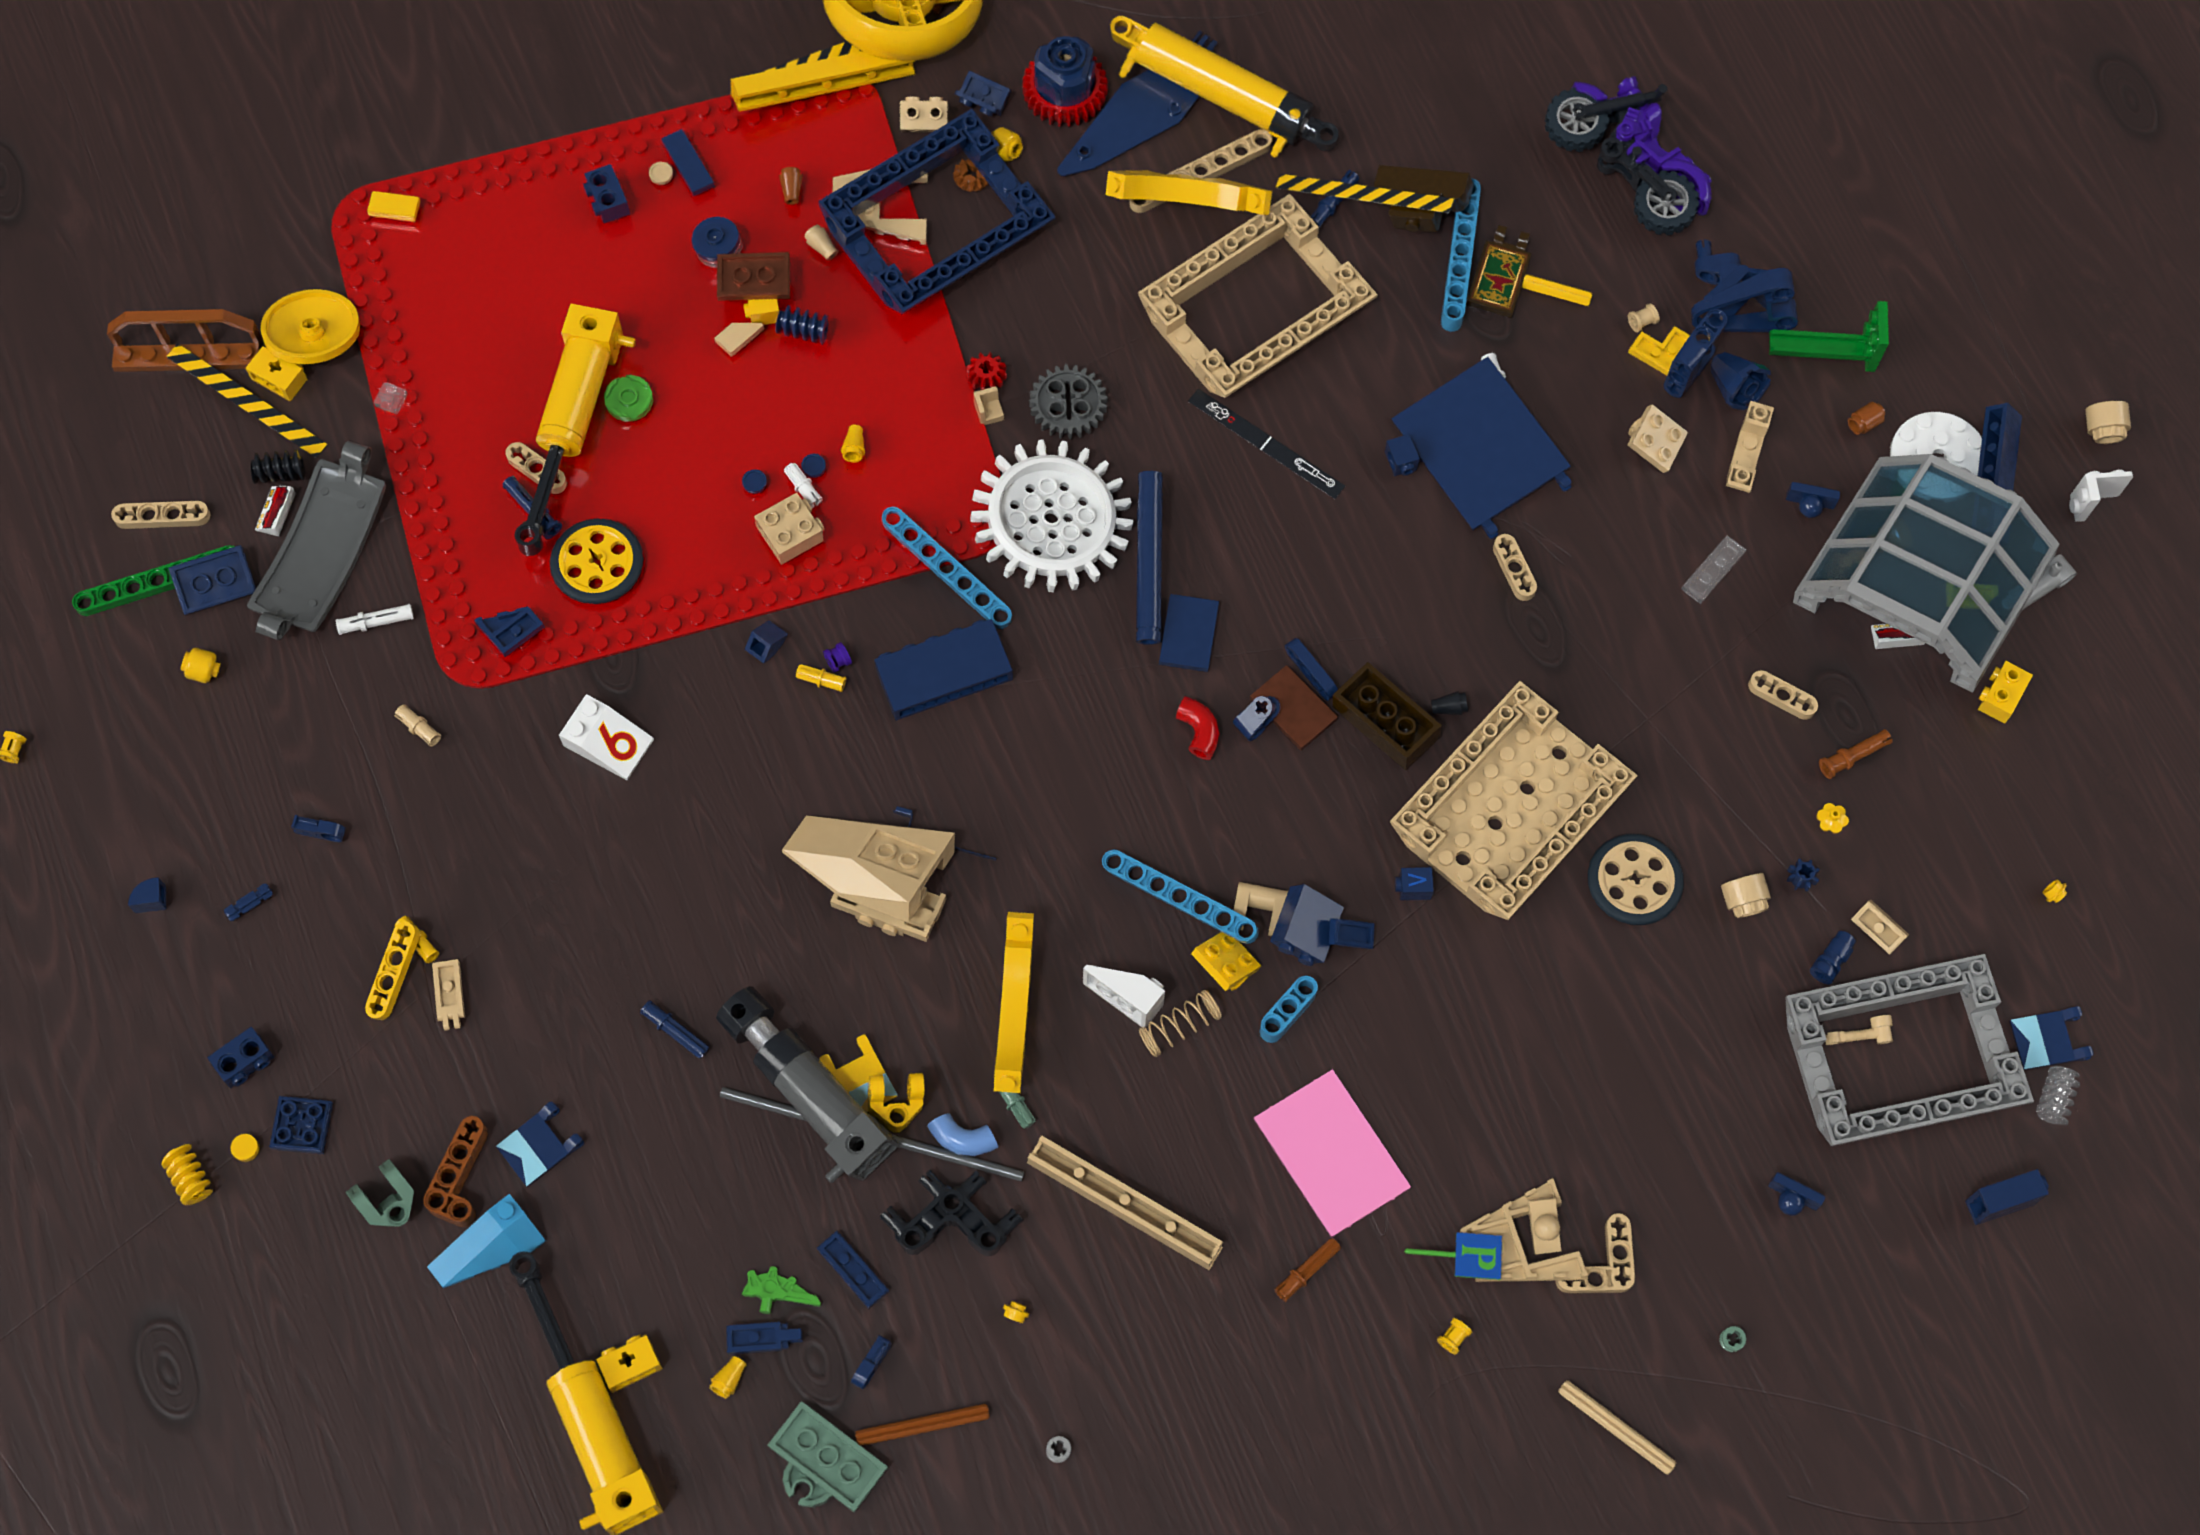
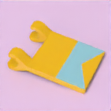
M863 1034L856 1038L863 1056L838 1069L835 1068L828 1054L821 1056L819 1060L864 1111L868 1113L869 1076L883 1075L884 1104L898 1097L867 1036Z

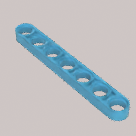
M888 507L882 513V523L886 530L986 620L992 619L995 628L1003 629L1009 626L1012 613L1005 603L901 509ZM889 514H897L900 517V521L895 525L887 523L886 517ZM907 530H915L918 533V537L914 541L906 540L904 533ZM925 546H932L935 548L936 553L932 557H925L922 554V549ZM943 562H950L954 569L950 573H943L939 567ZM962 578H967L971 581L972 585L969 589L963 590L958 587V581ZM978 595H987L990 602L986 606L978 605L975 601ZM1000 610L1006 612L1007 620L1004 622L995 621L993 617L995 612Z
M1109 850L1103 855L1102 865L1110 874L1242 943L1249 944L1257 939L1259 930L1251 919L1118 850ZM1119 856L1121 858L1119 867L1115 869L1109 868L1108 860L1110 857ZM1134 867H1140L1143 870L1142 877L1138 880H1132L1129 875ZM1158 878L1163 879L1165 882L1164 888L1161 891H1153L1151 888L1152 882ZM1178 890H1184L1187 894L1186 899L1182 903H1176L1173 900V895ZM1201 901L1207 902L1209 905L1208 911L1205 914H1197L1195 912L1197 903ZM1222 913H1228L1231 916V921L1226 926H1220L1217 923V918ZM1243 925H1251L1253 927L1252 935L1248 938L1241 937L1239 934L1240 928Z

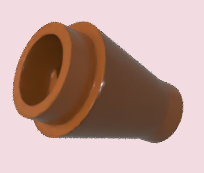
M795 167L783 168L779 175L785 203L791 205L799 203V193L803 177L800 174V169Z

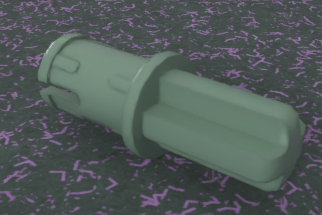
M999 1092L1007 1104L1006 1109L1012 1111L1022 1128H1028L1035 1123V1118L1024 1103V1096H1020L1019 1093Z

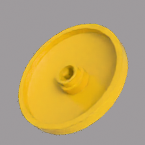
M317 289L295 292L279 299L269 307L261 321V334L266 348L277 358L296 364L320 363L339 356L352 346L360 330L358 313L350 300L338 293Z

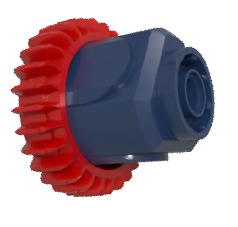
M1076 36L1055 38L1049 44L1038 47L1034 61H1030L1029 68H1026L1022 86L1025 103H1028L1029 110H1033L1034 116L1041 114V121L1048 118L1050 125L1056 121L1059 127L1062 122L1067 123V126L1070 127L1071 122L1079 125V120L1081 119L1087 123L1088 115L1094 118L1095 111L1100 112L1101 105L1105 104V98L1108 93L1106 72L1102 69V64L1097 63L1096 56L1093 57V49L1085 40Z

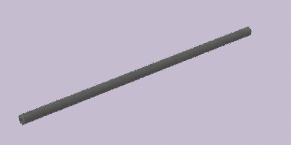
M725 1087L721 1089L720 1097L806 1121L793 1106ZM893 1135L901 1144L900 1148L1022 1182L1025 1171L967 1155H957L950 1150Z

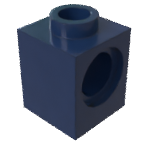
M1410 434L1386 441L1384 452L1394 476L1401 474L1403 476L1410 475L1417 470L1419 456Z

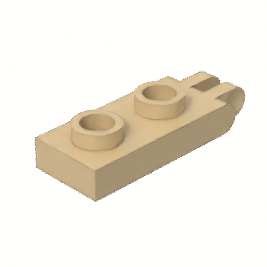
M456 959L432 963L438 1021H443L445 1031L450 1030V1020L452 1019L454 1028L459 1029L461 1028L460 1018H465L460 962Z

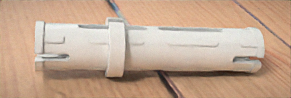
M411 604L366 614L359 612L357 616L336 619V626L339 635L358 630L365 632L367 628L409 619L412 620L414 616Z

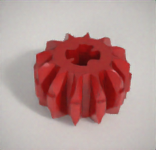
M980 352L979 359L972 357L970 360L971 364L966 367L968 373L967 381L972 383V388L974 390L980 387L981 390L995 386L1002 388L1003 381L1007 379V373L1005 372L1006 364L1001 362L1000 356L993 358L991 352L987 356Z

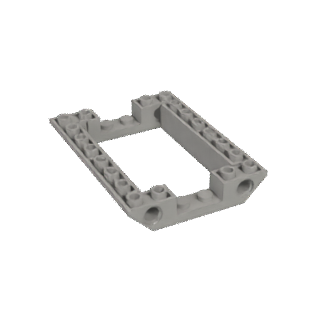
M1985 954L1785 997L1787 1029L1818 1129L1831 1146L2034 1102L2018 1052L2010 1053L1995 1009L2001 1003ZM1960 992L1990 1084L1854 1113L1848 1116L1845 1109L1847 1103L1843 1090L1836 1091L1822 1045L1827 1039L1823 1026L1819 1025V1022Z

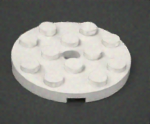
M1943 412L1922 413L1910 418L1898 429L1890 445V456L1944 454L1943 457L1949 463L1960 468H1966L1977 476L1982 437L1973 426L1957 416ZM1917 470L1900 472L1898 482L1904 489L1907 488ZM1927 471L1912 495L1925 501L1935 500L1951 503L1969 496L1972 492Z

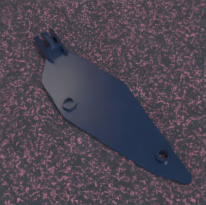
M1199 30L1192 39V42L1198 43V45L1212 52L1218 44L1217 41L1213 39L1208 45L1210 37L1208 35L1202 37L1203 32ZM1147 70L1123 83L1057 169L1060 176H1067L1095 169L1179 124L1199 98V95L1151 70ZM1081 151H1085V152H1087L1088 154L1083 155V154H1081L1080 152H1081Z

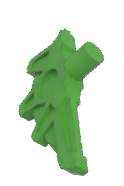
M770 1267L768 1273L756 1275L754 1270L747 1272L748 1283L742 1295L760 1298L762 1300L761 1313L770 1314L772 1302L790 1301L818 1307L821 1305L817 1296L807 1293L796 1285L797 1280L791 1276L786 1279L777 1275L776 1267Z

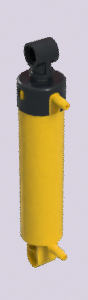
M1118 16L1112 20L1111 35L1113 40L1130 49L1121 67L1120 77L1125 78L1136 62L1278 138L1271 152V156L1275 158L1282 151L1286 143L1294 145L1300 136L1315 144L1319 150L1324 152L1331 151L1336 147L1338 142L1337 127L1332 123L1323 122L1313 116L1310 118L1314 107L1312 102L1291 91L1288 92L1156 22L1148 29L1124 16ZM1119 26L1127 28V31L1121 34L1115 30ZM1323 133H1329L1333 138L1329 141H1324L1320 136Z

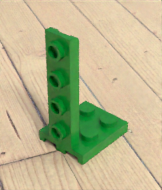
M1878 301L1874 310H1870L1869 320L1863 326V335L1771 330L1769 332V355L1865 361V371L1875 372L1889 345L1888 302Z

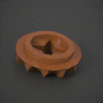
M962 159L958 165H955L953 177L955 183L961 189L974 192L988 185V182L970 159ZM968 169L972 172L976 171V178L968 175Z

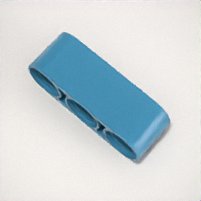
M1310 976L1298 978L1263 1017L1260 1026V1036L1264 1041L1274 1043L1281 1039L1311 1005L1316 997L1318 988L1314 978ZM1307 986L1311 989L1312 993L1304 995L1300 993L1298 988ZM1284 1005H1291L1295 1008V1012L1291 1014L1285 1013L1282 1007ZM1270 1023L1275 1024L1279 1030L1272 1033L1267 1031L1265 1026Z

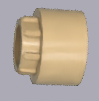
M2107 401L2090 405L2085 409L2087 431L2089 435L2093 436L2096 443H2117L2127 437V431L2131 429L2129 404L2127 402Z
M1764 873L1742 877L1721 885L1728 910H1733L1735 917H1748L1768 910L1767 900L1771 899Z

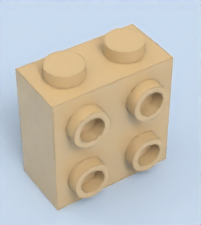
M797 493L754 516L757 529L781 565L824 541L822 531L825 529L818 517L813 518L810 513L812 509L805 498L801 500Z

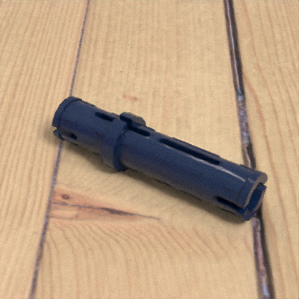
M1348 170L1339 182L1356 184L1359 181V176L1355 172L1352 173V170ZM1327 196L1325 199L1320 200L1318 208L1310 218L1320 228L1324 221L1336 212L1335 208L1344 198Z

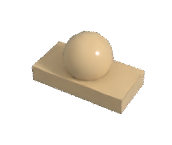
M1556 1198L1528 1200L1533 1253L1560 1252V1224L1558 1221Z

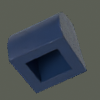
M768 620L751 632L744 650L762 663H765L780 649L788 634Z
M159 877L141 882L132 891L128 906L134 913L166 910V885Z

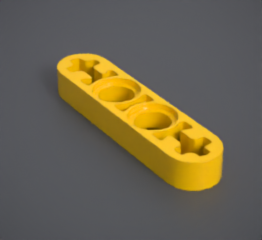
M401 922L393 930L366 1002L365 1010L371 1018L384 1020L392 1013L420 937L418 927L412 923ZM403 931L410 932V937L402 936ZM398 943L407 946L406 949L398 947ZM396 952H401L403 960L399 965L394 966L392 957ZM391 976L394 981L393 986L389 990H385L383 988V981L386 977ZM379 993L388 995V998L379 996ZM375 1005L383 1006V1010L377 1011Z

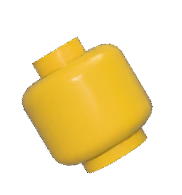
M1003 127L997 128L991 133L1000 144L997 154L1003 161L1009 162L1019 157L1023 148L1019 134Z
M193 648L190 652L186 651L181 671H184L187 679L206 684L211 680V677L217 678L221 663L216 662L217 657L215 653L200 648Z

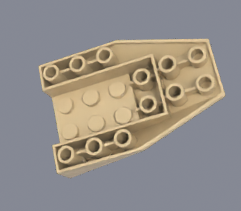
M806 815L782 849V853L838 896L909 923L920 906L921 890L936 868L944 870L954 855L955 833Z

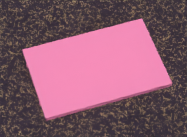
M1333 1069L1254 1117L1260 1130L1331 1238L1411 1188Z

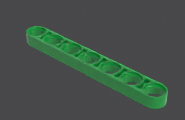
M235 546L220 547L80 591L73 597L72 605L80 615L90 616L175 589L169 567ZM159 575L164 577L161 585H152L154 577ZM133 583L140 584V588L136 593L127 592L129 585ZM115 591L114 599L111 601L103 600L106 592ZM82 599H91L89 607L85 609L79 608V603Z

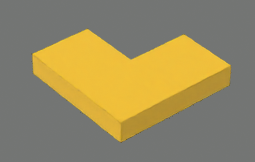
M1674 326L1664 342L1661 343L1641 332L1629 348L1628 353L1667 376L1672 361L1690 335Z

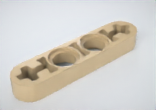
M202 501L119 504L114 507L111 516L118 527L134 529L201 526L210 520L211 514L206 504ZM174 509L180 511L177 518H167L169 511ZM201 509L203 513H199V517H195L194 514ZM146 511H155V516L151 520H144L142 518ZM127 512L129 516H125L124 520H121L120 517Z

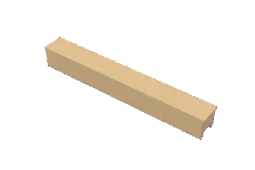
M1042 1135L1033 1152L1028 1156L1027 1163L1207 1270L1211 1269L1223 1248L1221 1240Z

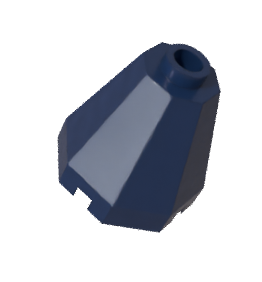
M1727 352L1716 355L1711 362V373L1726 403L1734 409L1745 410L1748 408L1746 404L1750 401L1758 402L1770 385V379L1767 375H1771V371L1762 364Z

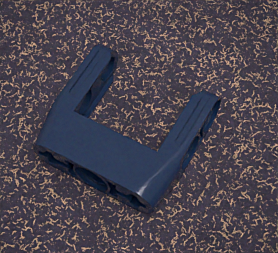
M1720 309L1710 310L1672 361L1664 382V389L1671 396L1680 398L1693 385L1713 358L1715 353L1713 343L1723 332L1727 323V315L1724 311ZM1711 317H1718L1722 324L1714 326L1710 323L1709 319ZM1704 334L1709 340L1702 339L1697 341L1696 336Z

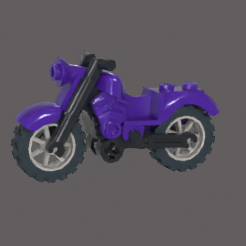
M1635 76L1630 79L1625 78L1618 86V97L1608 99L1607 95L1596 86L1584 82H1574L1570 91L1563 90L1559 96H1554L1552 102L1548 105L1545 116V130L1549 132L1548 137L1550 140H1554L1556 142L1555 145L1560 148L1565 147L1567 151L1577 150V152H1582L1586 148L1588 150L1592 149L1594 144L1598 145L1601 142L1608 125L1617 123L1610 137L1602 143L1597 160V168L1603 174H1612L1615 171L1621 173L1636 191L1634 213L1638 215V222L1645 225V229L1648 231L1653 230L1658 235H1661V233L1673 235L1674 232L1680 233L1684 227H1689L1696 214L1706 215L1711 201L1710 184L1712 181L1709 175L1697 167L1689 157H1685L1679 147L1671 152H1666L1657 142L1662 110L1656 102L1661 101L1662 96L1666 93L1668 88L1665 84H1660L1655 91L1642 93L1638 88V81ZM1570 108L1572 115L1563 111ZM1560 117L1570 121L1562 124Z

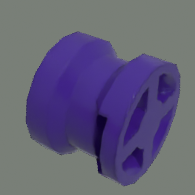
M841 642L837 643L835 648L823 651V655L834 673L839 671L841 666L852 664L851 658Z

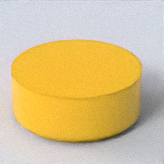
M241 1134L232 1141L231 1152L239 1161L248 1162L258 1155L259 1143L253 1136Z

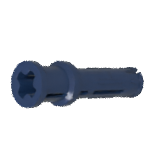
M515 476L508 477L502 484L503 488L508 491L529 515L534 498L517 481ZM546 508L541 524L544 528L542 535L545 539L553 538L562 529V523L555 520L549 514L548 508Z

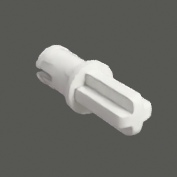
M796 463L788 464L784 468V472L794 484V490L799 492L808 501L811 508L819 505L823 498L812 486V480L806 478Z

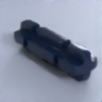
M266 883L262 884L257 888L258 891H251L237 900L236 905L233 906L231 904L226 907L224 913L230 921H234L241 917L239 914H245L261 904L262 899L266 901L272 897L273 892Z

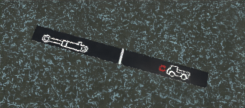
M1199 388L1188 400L1189 403L1332 498L1336 499L1345 488V485Z

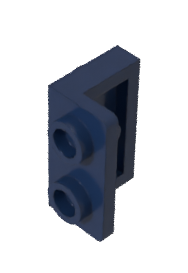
M969 70L960 91L956 90L955 95L960 97V103L971 108L975 104L981 107L980 112L992 117L993 114L1001 116L1012 90Z

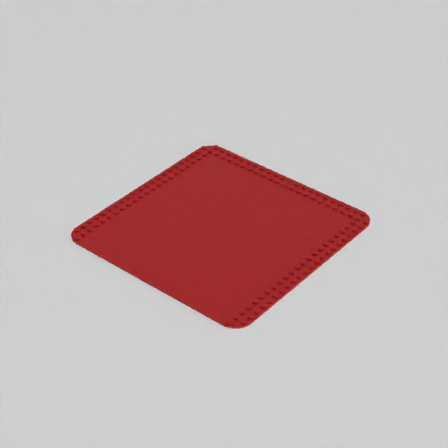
M872 84L741 112L738 111L734 98L730 94L371 183L355 189L339 203L332 218V236L347 297L355 306L359 317L360 330L357 338L434 654L440 668L450 679L470 688L484 689L496 687L930 571L931 569L883 526L882 513L888 507L901 509L959 563L981 557L997 546L993 539L976 543V533L989 529L988 522L977 523L971 522L970 519L972 511L988 510L989 505L972 501L974 490L992 493L993 491L992 487L980 480L983 471L985 470L998 478L1001 475L995 465L996 459L985 425L980 423L974 405V390L972 384L967 381L966 365L942 290L904 314L886 306L831 234L818 204L819 200L833 193V177L872 169L898 153L880 96ZM680 129H683L715 187L696 196H693L661 140V138ZM657 162L668 163L673 171L672 179L663 185L652 182L649 176V169L653 164ZM611 164L627 200L630 214L603 223L601 216H596L591 203L594 200L592 196L587 197L583 184L587 183L584 173ZM783 168L800 169V174L803 175L799 203L797 204L785 203L779 179ZM908 185L880 202V219H919ZM372 191L419 197L420 205L416 221L369 216L367 210ZM711 217H724L731 220L736 225L740 235L739 246L733 254L789 252L790 299H777L779 312L780 310L785 311L786 307L790 305L791 313H794L796 308L799 307L800 315L802 316L806 310H809L810 318L813 317L815 312H818L819 320H822L825 314L828 315L829 327L825 343L822 345L820 340L818 343H813L811 338L805 341L802 335L797 339L793 337V333L790 336H786L783 331L777 334L775 330L776 323L764 325V330L732 357L715 342V337L731 323H752L751 318H746L744 304L748 303V300L718 301L717 261H707L696 254L692 245V234L696 226L703 220ZM815 225H820L821 228L824 227L832 243L838 250V254L829 261L806 243L807 239L804 236ZM865 229L864 235L888 266L893 263L897 266L907 284L908 281L934 266L927 243L926 245L920 244V241L912 239L906 241L898 239L895 235L886 233L880 235L874 233L873 230ZM570 303L617 312L623 336L635 338V347L621 345L615 366L608 364L581 453L573 457H562L559 470L564 473L567 486L559 494L551 493L547 505L550 511L549 514L555 520L562 523V529L551 539H545L542 535V550L536 555L526 556L520 552L514 535L517 527L522 522L527 521L528 514L508 491L503 488L502 484L508 477L515 476L517 481L533 498L538 484L510 465L506 457V449L510 444L520 442L545 460L549 451L544 450L538 445L536 436L565 347L561 332ZM635 375L648 382L653 393V404L650 411L644 417L636 421L625 422L616 419L608 412L605 406L604 393L607 386L618 377ZM851 425H859L863 428L865 455L859 462H848L841 453V448ZM516 452L513 453L514 458H515L516 456H519L520 458L523 459V461H524V463H525L526 460L523 458L521 452H520L519 454L516 453ZM809 454H818L825 460V472L816 478L808 476L806 478L812 480V486L823 498L819 505L811 508L812 512L810 513L814 519L818 517L825 529L822 531L824 541L781 565L757 529L754 516L795 493L803 500L802 495L794 490L795 486L785 474L784 468L790 463H796L802 471L801 463L803 458ZM535 463L530 467L532 473H538L543 469V465L540 463ZM750 470L762 471L767 479L766 488L757 494L747 492L742 484V478L746 472ZM559 479L555 480L554 483L559 484ZM892 513L886 517V521L891 525H895L900 521V517ZM589 519H609L621 523L638 538L643 550L642 572L637 582L627 593L608 603L589 604L571 599L558 588L551 575L550 557L552 549L558 538L574 524ZM910 529L904 533V538L908 541H914L918 537V533L915 530ZM594 534L591 537V542L595 544L601 543L604 540L602 534ZM533 537L526 538L524 542L533 540ZM621 544L615 545L612 548V553L622 554L625 546ZM574 545L569 549L571 555H578L582 552V547L579 545ZM925 546L922 549V554L925 557H932L936 553L935 548L932 546ZM590 551L593 557V563L595 562L597 565H599L601 571H603L600 564V560H598L597 557L594 556L592 551ZM943 562L939 568L952 564L950 562ZM615 567L611 571V575L620 577L624 574L625 570L622 567ZM572 568L569 570L568 576L576 578L580 576L582 570ZM597 578L590 581L589 586L592 589H597L601 587L603 581ZM528 606L541 620L545 628L504 657L476 625L474 620L482 617V619L495 617L497 613L512 612L518 608Z

